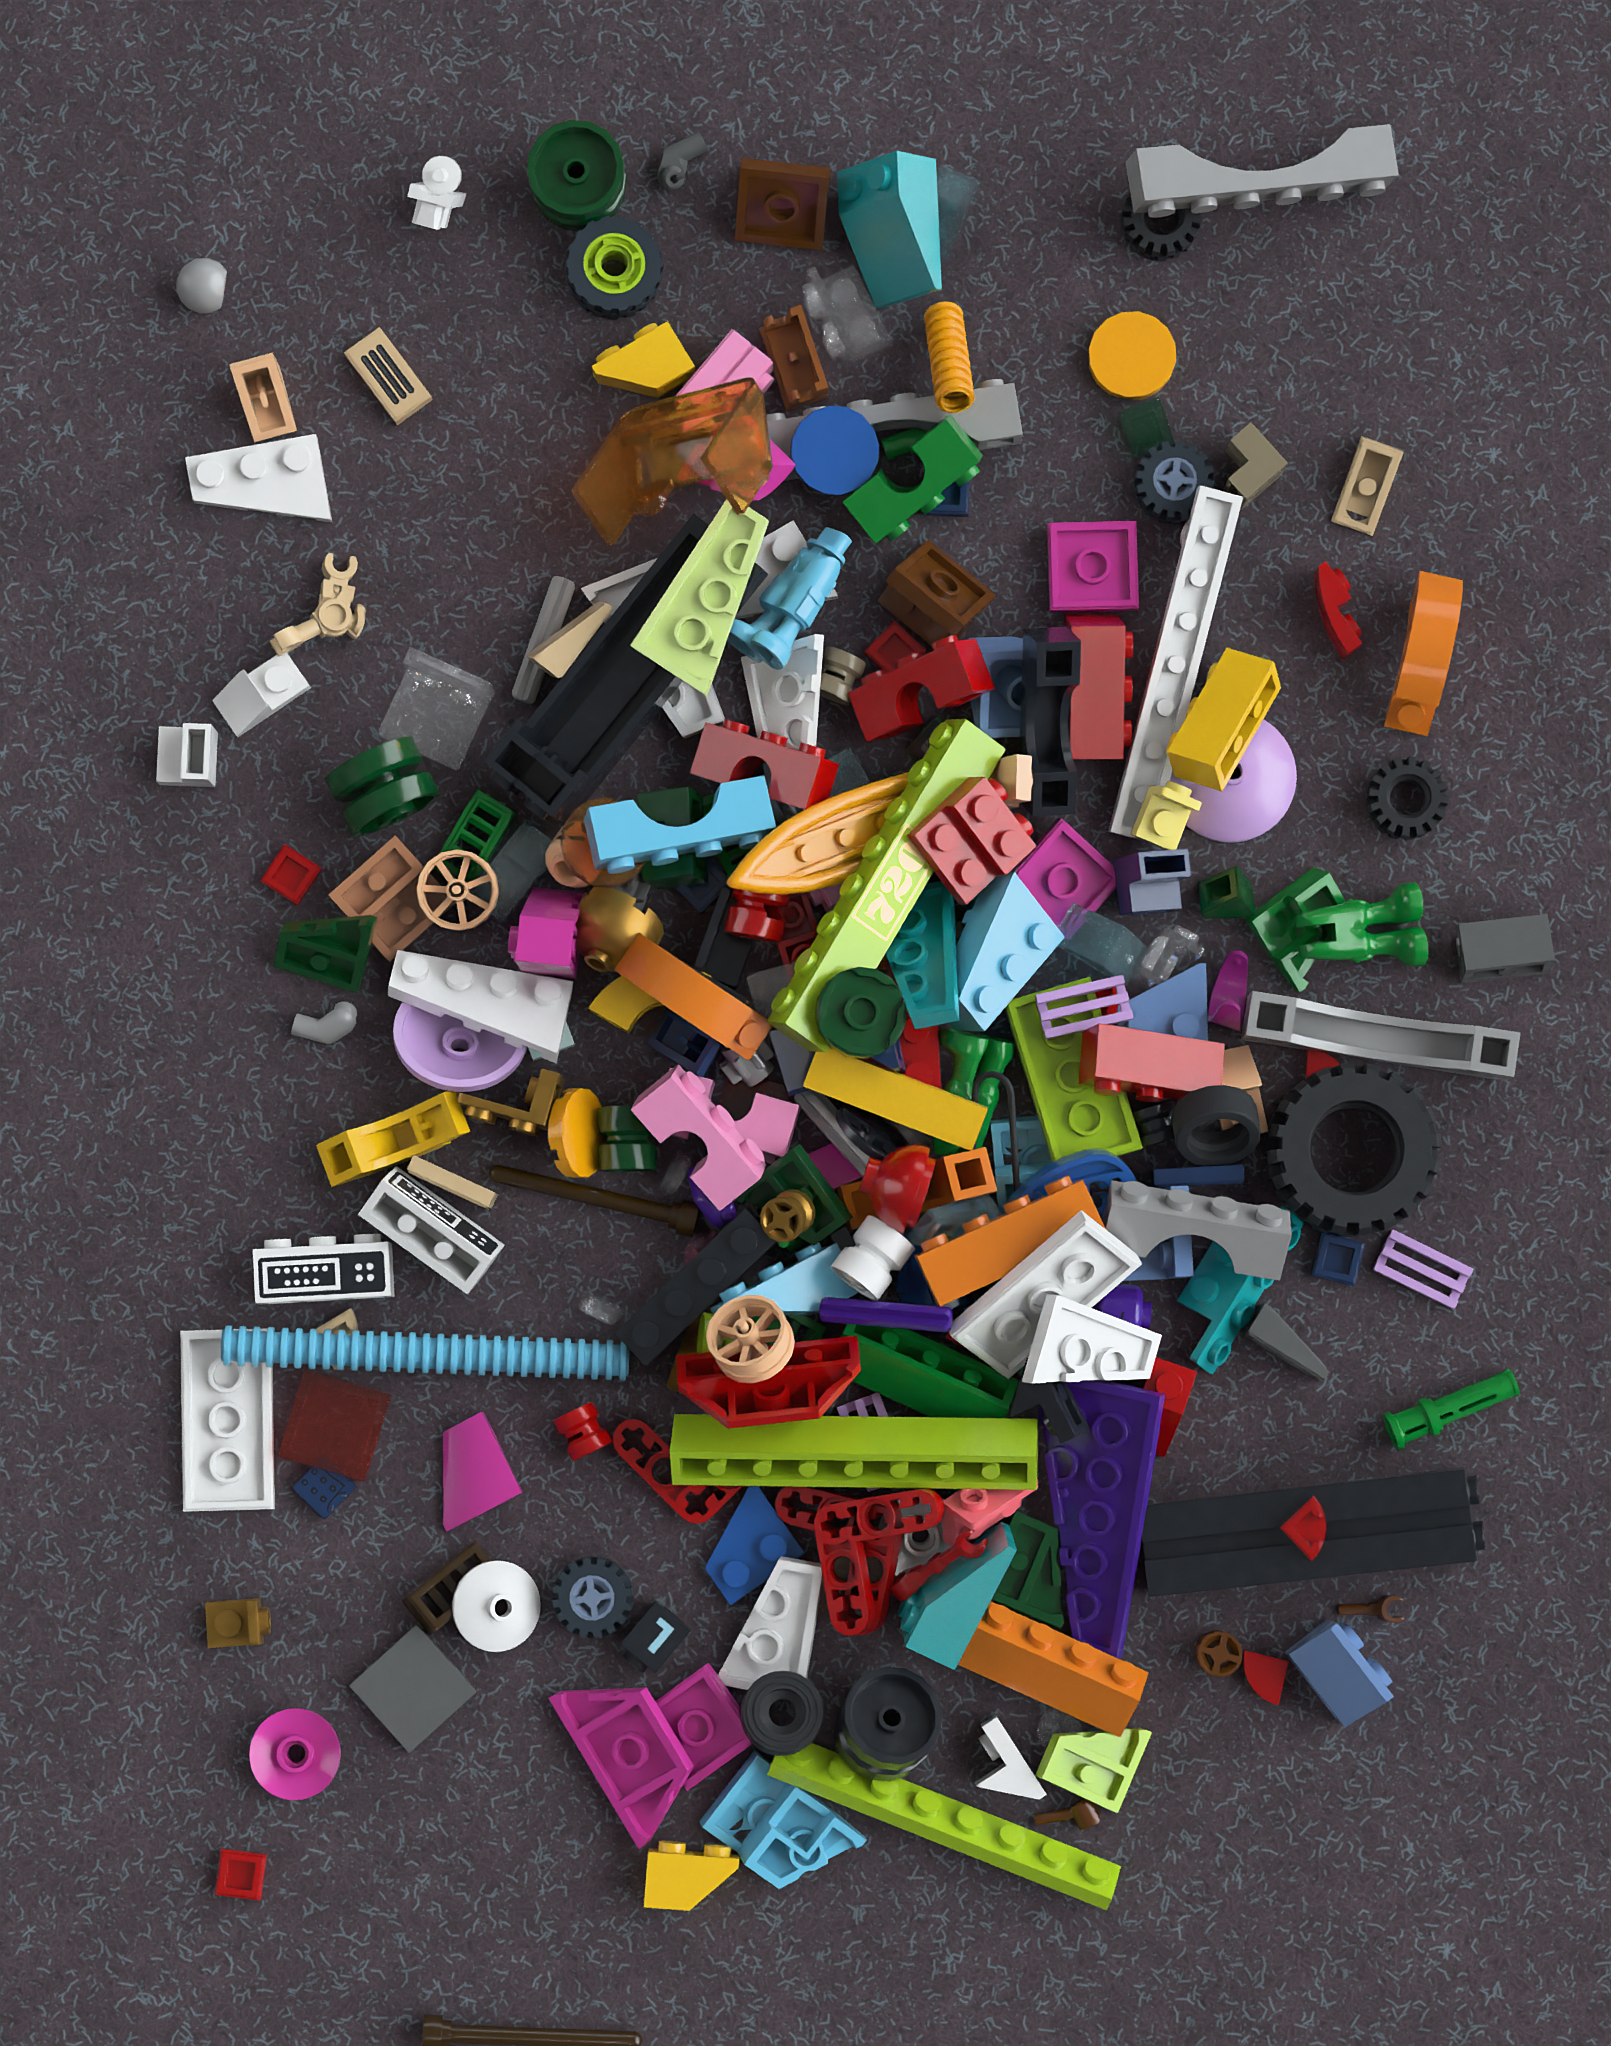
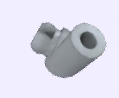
M343 1001L335 1004L334 1010L321 1019L297 1013L291 1034L324 1044L335 1043L350 1033L355 1027L357 1009L353 1004Z

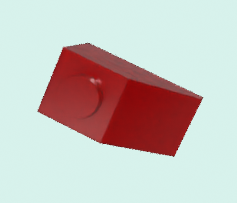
M1157 1357L1155 1358L1150 1379H1143L1140 1388L1165 1394L1156 1455L1165 1457L1185 1410L1197 1371Z

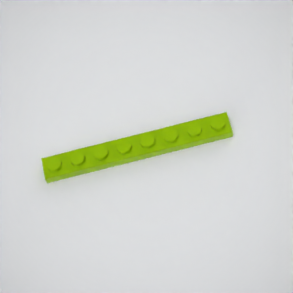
M810 1743L805 1749L787 1756L774 1755L767 1773L768 1776L1101 1909L1107 1910L1112 1900L1121 1869L1120 1865L899 1778L890 1782L870 1780L854 1772L840 1757L839 1753L814 1743Z

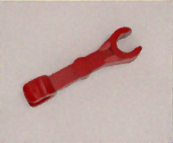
M964 1525L955 1540V1545L942 1553H936L923 1566L920 1564L900 1572L895 1578V1584L890 1587V1591L899 1601L906 1600L926 1582V1578L934 1573L942 1572L949 1563L961 1555L970 1559L981 1556L988 1544V1540L984 1539L977 1545L970 1544L966 1537L972 1535L975 1530H971Z

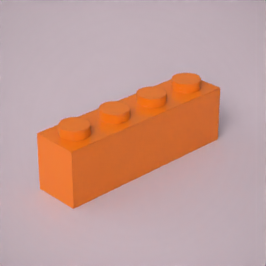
M1067 1175L1045 1185L1044 1188L1047 1194L1033 1201H1030L1028 1194L1004 1204L1005 1214L989 1220L986 1213L963 1223L962 1227L965 1232L948 1239L944 1232L920 1243L923 1251L914 1256L936 1304L943 1306L1005 1277L1081 1210L1105 1228L1084 1181L1078 1179L1072 1182L1070 1176Z
M991 1601L958 1665L1117 1737H1121L1141 1699L1149 1673L1130 1662L1120 1660L1087 1643L1080 1642L1051 1629L1045 1624L1038 1623Z

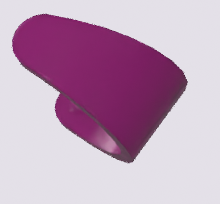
M1231 951L1225 957L1215 980L1207 1011V1020L1209 1022L1239 1032L1242 1031L1248 976V957L1242 951Z

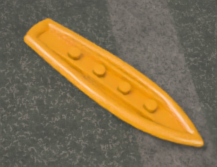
M909 772L840 793L812 805L784 821L762 838L742 859L727 879V885L730 888L754 893L782 895L811 892L843 883L850 874L857 870L863 860V848L873 836L879 833L886 821L884 815L888 806L893 800L901 796L908 784L907 775Z

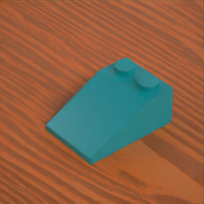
M894 151L838 171L839 216L875 307L885 308L942 290L936 159Z
M1000 1522L972 1543L977 1545L984 1539L988 1540V1544L981 1556L970 1559L961 1555L949 1563L942 1572L934 1573L926 1578V1582L913 1595L901 1602L897 1616L901 1617L900 1629L903 1633L905 1647L955 1670L1017 1551L1010 1526L1003 1522Z

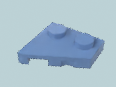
M1199 963L1130 999L1129 1005L1134 1018L1130 1021L1117 1023V1026L1208 1041L1206 963ZM1119 1005L1117 1008V1013L1121 1012Z

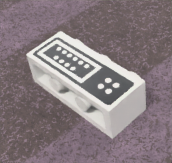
M397 1166L382 1179L358 1214L466 1294L479 1282L505 1246Z
M381 1234L354 1235V1244H336L335 1236L309 1238V1246L291 1247V1239L264 1240V1249H253L255 1304L395 1297L392 1243L381 1242Z

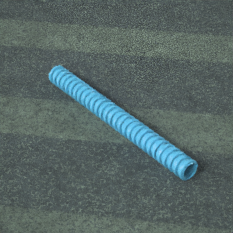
M227 1325L222 1330L221 1361H223L224 1366H230L231 1361L237 1362L238 1366H244L245 1362H251L252 1367H258L259 1363H266V1367H273L274 1363H280L281 1368H287L288 1364H294V1368H301L302 1364H308L309 1369H315L316 1365H322L323 1369L326 1370L330 1368V1365H337V1370H343L344 1366H351L353 1371H357L358 1366H365V1371H372V1367H379L380 1372H385L387 1367H393L394 1372H400L401 1368H407L408 1373H414L415 1368L422 1369V1373H428L429 1369H436L437 1374H442L443 1369L450 1370V1374H456L457 1370H464L465 1375H470L471 1370L478 1371V1375H485V1371H492L493 1376H499V1371L506 1372L507 1376H513V1372H521V1377H527V1373H535V1377H541L542 1373H549V1378H555L556 1374H563V1378L569 1379L570 1374H577V1379H583L584 1375H591V1379L594 1380L598 1379V1375H605L606 1380H611L612 1376H619V1380L625 1381L629 1373V1348L622 1341L620 1345H613V1340H607L606 1344H599L598 1339H593L592 1344H587L585 1339H579L578 1343H571L570 1338H565L564 1343L557 1342V1338H551L550 1342H543L542 1337H537L536 1342L529 1341V1337H522V1341H515L514 1336H509L508 1341L501 1340L500 1336H494V1340H487L486 1335H480V1339H473L472 1335H466L465 1339H458V1334H452L451 1338H444V1334L440 1333L437 1335V1338H430V1333H424L423 1337H416L414 1332H410L409 1337H402V1332H395V1336H388L387 1331H382L381 1336H375L373 1331H367L366 1335H360L359 1330H353L352 1335H348L345 1330H339L338 1334H332L331 1329H325L324 1334L317 1333V1329H310V1333H303V1328H297L296 1332H289V1328H282L281 1332H275L274 1327H268L267 1331H261L260 1327H254L253 1331H247L246 1326H240L239 1330H233L232 1326Z

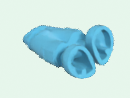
M825 527L817 539L810 538L806 543L808 548L803 547L781 575L778 574L759 597L760 605L765 610L763 614L752 624L734 619L727 641L750 659L761 663L763 660L767 665L776 670L783 669L791 657V647L800 630L804 631L807 627L811 626L825 599L837 583L835 581L846 561L842 555L852 543V540L846 534L829 527Z

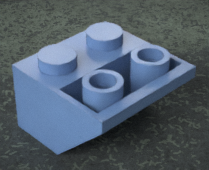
M1326 1619L1284 1653L1338 1723L1347 1727L1393 1698L1394 1696L1387 1688L1393 1681L1376 1660L1373 1661L1371 1658L1365 1660L1359 1652V1649L1364 1644L1348 1624L1345 1625L1343 1622L1338 1624Z

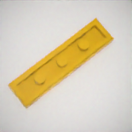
M829 1048L827 1053L815 1052L803 1087L967 1150H973L989 1108L864 1059L845 1057L832 1048Z

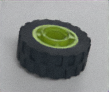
M610 216L601 217L599 221L594 222L593 220L587 223L582 231L579 230L575 234L572 244L570 243L567 250L566 281L569 284L570 293L574 299L580 302V306L585 311L588 309L594 313V316L600 318L604 316L610 317V320H618L619 317L626 316V318L634 316L635 312L640 309L643 311L648 306L649 301L655 298L658 287L661 284L663 259H661L659 244L655 243L654 236L649 230L646 231L642 228V224L635 220L634 222L626 220L627 217L618 216V218H610ZM609 260H618L625 265L626 270L619 276H610L604 272L602 266Z

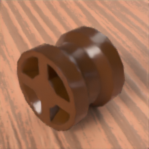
M1213 1630L1207 1632L1199 1638L1195 1646L1197 1664L1203 1671L1212 1676L1225 1677L1231 1675L1239 1668L1242 1662L1243 1651L1240 1643L1234 1636L1225 1631Z

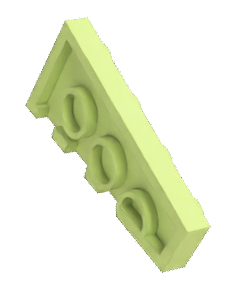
M729 495L630 646L707 696L769 521Z

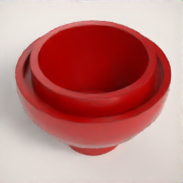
M913 1144L900 1147L889 1153L882 1161L869 1157L860 1184L859 1192L870 1195L872 1206L878 1218L900 1234L904 1233L906 1226L915 1228L933 1174L936 1159L928 1157L930 1148L923 1145Z

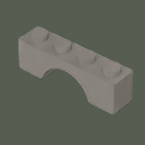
M1111 1180L1102 1218L1105 1229L1139 1257L1146 1258L1155 1246L1168 1238L1179 1235H1199L1217 1242L1227 1251L1232 1260L1235 1273L1279 1281L1292 1236L1290 1211L1282 1210L1277 1206L1270 1204L1258 1206L1241 1203L1223 1196L1212 1198L1194 1195L1182 1189L1165 1190L1147 1187L1136 1181L1124 1183Z

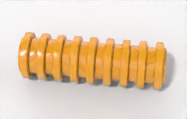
M938 302L931 305L924 314L935 404L944 412L959 413L972 406L975 400L963 311L953 302Z

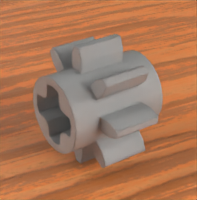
M765 1038L750 1061L730 1048L723 1046L721 1053L726 1059L719 1065L733 1085L742 1079L747 1087H751L762 1081L773 1071L774 1066L769 1059L775 1056V1052Z

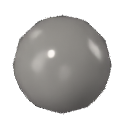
M196 258L186 264L180 270L176 279V292L181 302L188 309L199 314L213 313L220 309L224 298L227 270L221 263L210 258Z

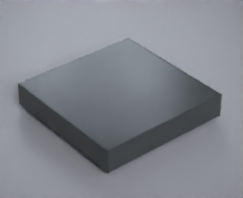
M416 1624L349 1685L408 1753L413 1751L478 1691L419 1624Z

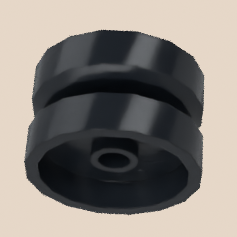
M879 1668L867 1672L853 1684L834 1718L833 1739L840 1757L854 1772L870 1780L890 1782L908 1776L925 1760L942 1730L943 1710L935 1690L923 1677L905 1668Z

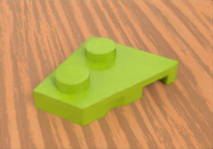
M1138 1727L1125 1728L1121 1737H1117L1104 1730L1052 1734L1035 1776L1105 1809L1118 1813L1152 1732Z

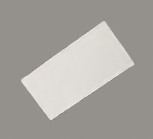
M1081 1210L953 1321L949 1333L952 1338L1009 1379L1025 1365L1026 1359L1029 1357L1046 1294L1058 1295L1092 1308L1141 1266L1142 1263L1134 1251Z
M222 1330L180 1331L183 1512L275 1509L273 1368L266 1367V1363H259L258 1367H252L251 1362H245L244 1366H238L237 1362L231 1361L230 1366H224L223 1361H221Z

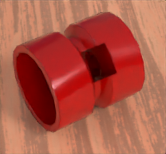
M733 888L731 895L737 899V903L728 909L724 932L753 940L781 943L786 918L780 913V910L789 905L790 894H763Z

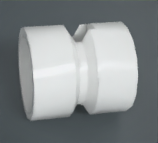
M868 1215L853 1235L856 1245L854 1247H845L830 1268L853 1289L871 1300L878 1301L892 1282L890 1271H900L915 1248L899 1232L887 1226L880 1219Z

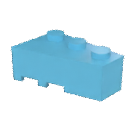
M1009 872L1007 875H997L979 892L972 910H967L963 917L962 923L965 924V927L956 945L959 1021L949 1023L953 1030L985 1031L1065 938L1015 872Z

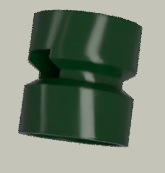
M633 1105L597 1108L599 1134L606 1137V1141L598 1146V1171L642 1172L656 1170V1145L648 1140L651 1132L631 1111Z

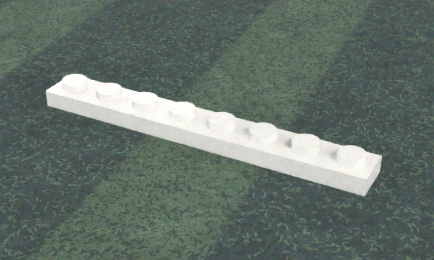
M1201 485L1197 487L1108 832L1138 839L1130 834L1149 786L1165 787L1167 781H1170L1172 767L1166 753L1167 744L1171 735L1179 731L1186 719L1187 709L1190 704L1242 504V496Z

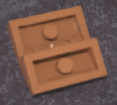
M396 835L329 894L331 899L348 917L364 915L377 917L372 943L389 962L396 957L397 950L403 951L434 923L428 919L420 907L417 894L418 880L424 866ZM429 874L428 879L426 881V885L441 886L439 882L431 874ZM425 892L427 903L432 912L448 897L446 893ZM453 901L450 904V906L441 914V916L445 914L452 906H454L456 904V901Z

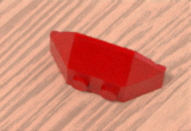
M857 1335L795 1342L792 1356L784 1368L771 1378L756 1383H741L727 1377L716 1363L711 1352L676 1356L679 1392L728 1429L819 1419L861 1371ZM767 1345L768 1351L771 1349L773 1345ZM741 1351L727 1360L739 1362Z

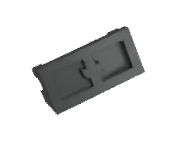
M1548 914L1458 924V938H1455L1461 983L1550 973L1555 962Z

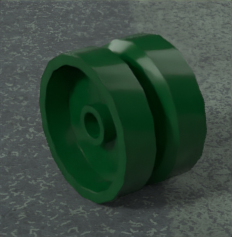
M569 120L552 125L537 138L529 152L527 175L535 205L547 221L564 230L582 231L586 224L593 220L596 222L601 220V217L610 216L612 218L616 215L625 199L627 179L619 145L607 130L588 121ZM571 175H574L575 177H580V178L575 179V178H572V177H570V176H571Z
M412 736L397 738L364 751L342 763L325 777V781L336 801L351 802L344 810L342 816L353 837L371 834L398 823L424 809L440 796L429 772H413L420 765L423 758Z

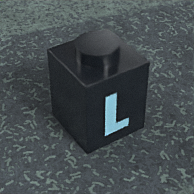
M657 1600L622 1641L621 1644L628 1649L623 1654V1657L642 1673L648 1667L656 1673L688 1635L691 1628Z

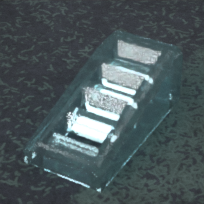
M983 1196L932 1208L925 1213L915 1228L911 1230L907 1239L912 1245H920V1243L944 1232L947 1238L950 1239L965 1232L962 1224L986 1213L989 1220H992L1003 1213L991 1196Z

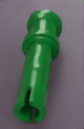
M1505 1369L1501 1373L1435 1400H1431L1429 1397H1422L1417 1399V1405L1398 1413L1391 1414L1389 1411L1383 1413L1382 1421L1396 1451H1401L1405 1448L1406 1443L1428 1434L1432 1437L1439 1435L1446 1424L1509 1398L1519 1396L1520 1390L1511 1370Z

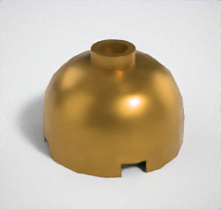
M592 888L589 895H587V892L583 895L577 907L579 909V917L575 924L578 930L577 938H574L575 945L581 955L585 957L584 960L587 965L599 972H616L614 969L639 933L657 945L664 935L663 924L650 908L647 909L644 915L640 910L633 907L637 900L636 898L613 888Z

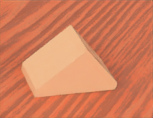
M269 353L230 364L254 442L297 431L281 369L274 354Z

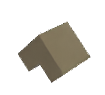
M1251 422L1236 434L1227 446L1225 452L1240 469L1228 478L1223 490L1227 493L1243 497L1240 507L1242 510L1283 474L1288 464Z

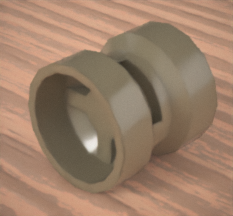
M830 646L826 647L822 657L823 667L821 671L820 696L838 704L849 705L851 701L848 692L853 691L852 686L855 679L862 677L866 663L846 651Z

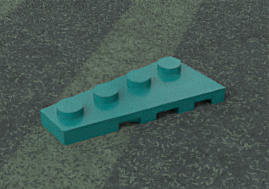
M942 881L925 885L885 953L915 1029L959 1021L954 897Z

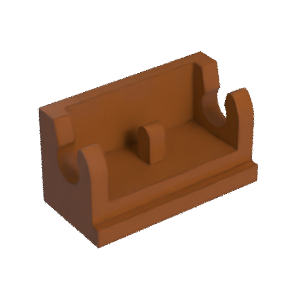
M798 305L789 308L787 315L778 319H774L772 315L766 317L763 320V327H760L759 330L768 357L773 362V372L786 411L827 399L828 384L802 306Z

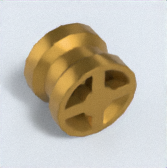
M793 1189L786 1190L776 1198L768 1201L762 1208L760 1214L761 1226L771 1239L778 1242L791 1241L798 1237L800 1233L808 1230L813 1224L815 1207L812 1200L805 1193Z

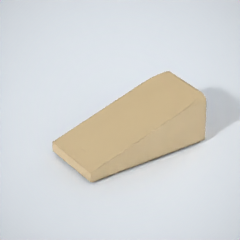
M1361 436L1331 521L1373 536L1404 453L1403 450ZM1346 510L1366 516L1367 518L1364 520H1354L1348 515Z
M598 601L533 649L526 657L550 676L562 678L611 613L612 606Z

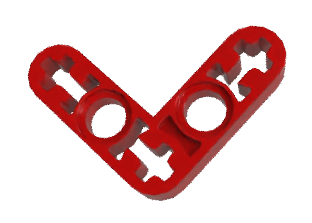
M636 1419L626 1420L619 1424L614 1431L613 1443L618 1454L683 1519L690 1523H704L712 1518L742 1487L714 1485L726 1492V1495L721 1500H718L715 1493H713L705 1502L706 1507L709 1509L706 1514L702 1515L696 1511L690 1515L686 1511L689 1505L688 1500L685 1498L689 1492L699 1495L707 1485H672V1483L664 1485L658 1483L653 1477L652 1468L659 1459H670V1446L643 1421ZM626 1428H629L631 1431L641 1428L645 1433L641 1440L649 1450H651L655 1442L662 1448V1451L650 1457L644 1468L636 1462L644 1457V1455L634 1447L627 1451L622 1446L626 1440L622 1432Z
M786 1486L776 1497L775 1509L778 1516L784 1522L814 1531V1519L822 1507L834 1504L835 1502L862 1499V1497L822 1487ZM801 1493L800 1501L811 1505L820 1503L817 1511L803 1510L799 1511L796 1515V1508L793 1505H789V1499ZM874 1504L870 1508L869 1519L881 1518L884 1514V1522L888 1524L890 1514L885 1506ZM856 1516L850 1517L845 1527L858 1525ZM831 1520L828 1521L829 1529H836L839 1536V1530L844 1527H838ZM903 1534L863 1541L866 1559L868 1557L877 1558L882 1563L883 1575L878 1582H871L872 1591H879L878 1596L873 1595L875 1604L874 1623L867 1631L857 1635H866L879 1630L886 1620L891 1597L890 1587L894 1582ZM852 1560L847 1582L855 1575V1566ZM858 1586L845 1590L844 1596L849 1594L850 1599V1595L859 1593ZM852 1604L850 1609L844 1611L845 1619H852L855 1626V1620L861 1618V1616L855 1614Z
M920 1488L844 1501L822 1507L817 1512L814 1519V1531L829 1616L833 1627L839 1633L847 1636L860 1634L867 1631L875 1620V1604L863 1541L923 1531L937 1526L944 1516L945 1505L941 1496L936 1491ZM919 1497L922 1504H930L931 1513L924 1516L925 1522H923L921 1515L902 1518L901 1509L918 1505ZM874 1504L885 1506L890 1514L888 1526L883 1530L874 1528L869 1521V1511ZM835 1514L838 1519L856 1516L858 1525L841 1528L838 1536L836 1529H829L828 1521L834 1519ZM840 1556H846L854 1563L855 1575L849 1582L840 1580L835 1574L834 1565ZM858 1586L859 1593L850 1595V1599L849 1594L842 1597L839 1596V1590H848ZM851 1604L853 1609H860L862 1612V1618L855 1620V1626L852 1619H845L844 1611L850 1609Z

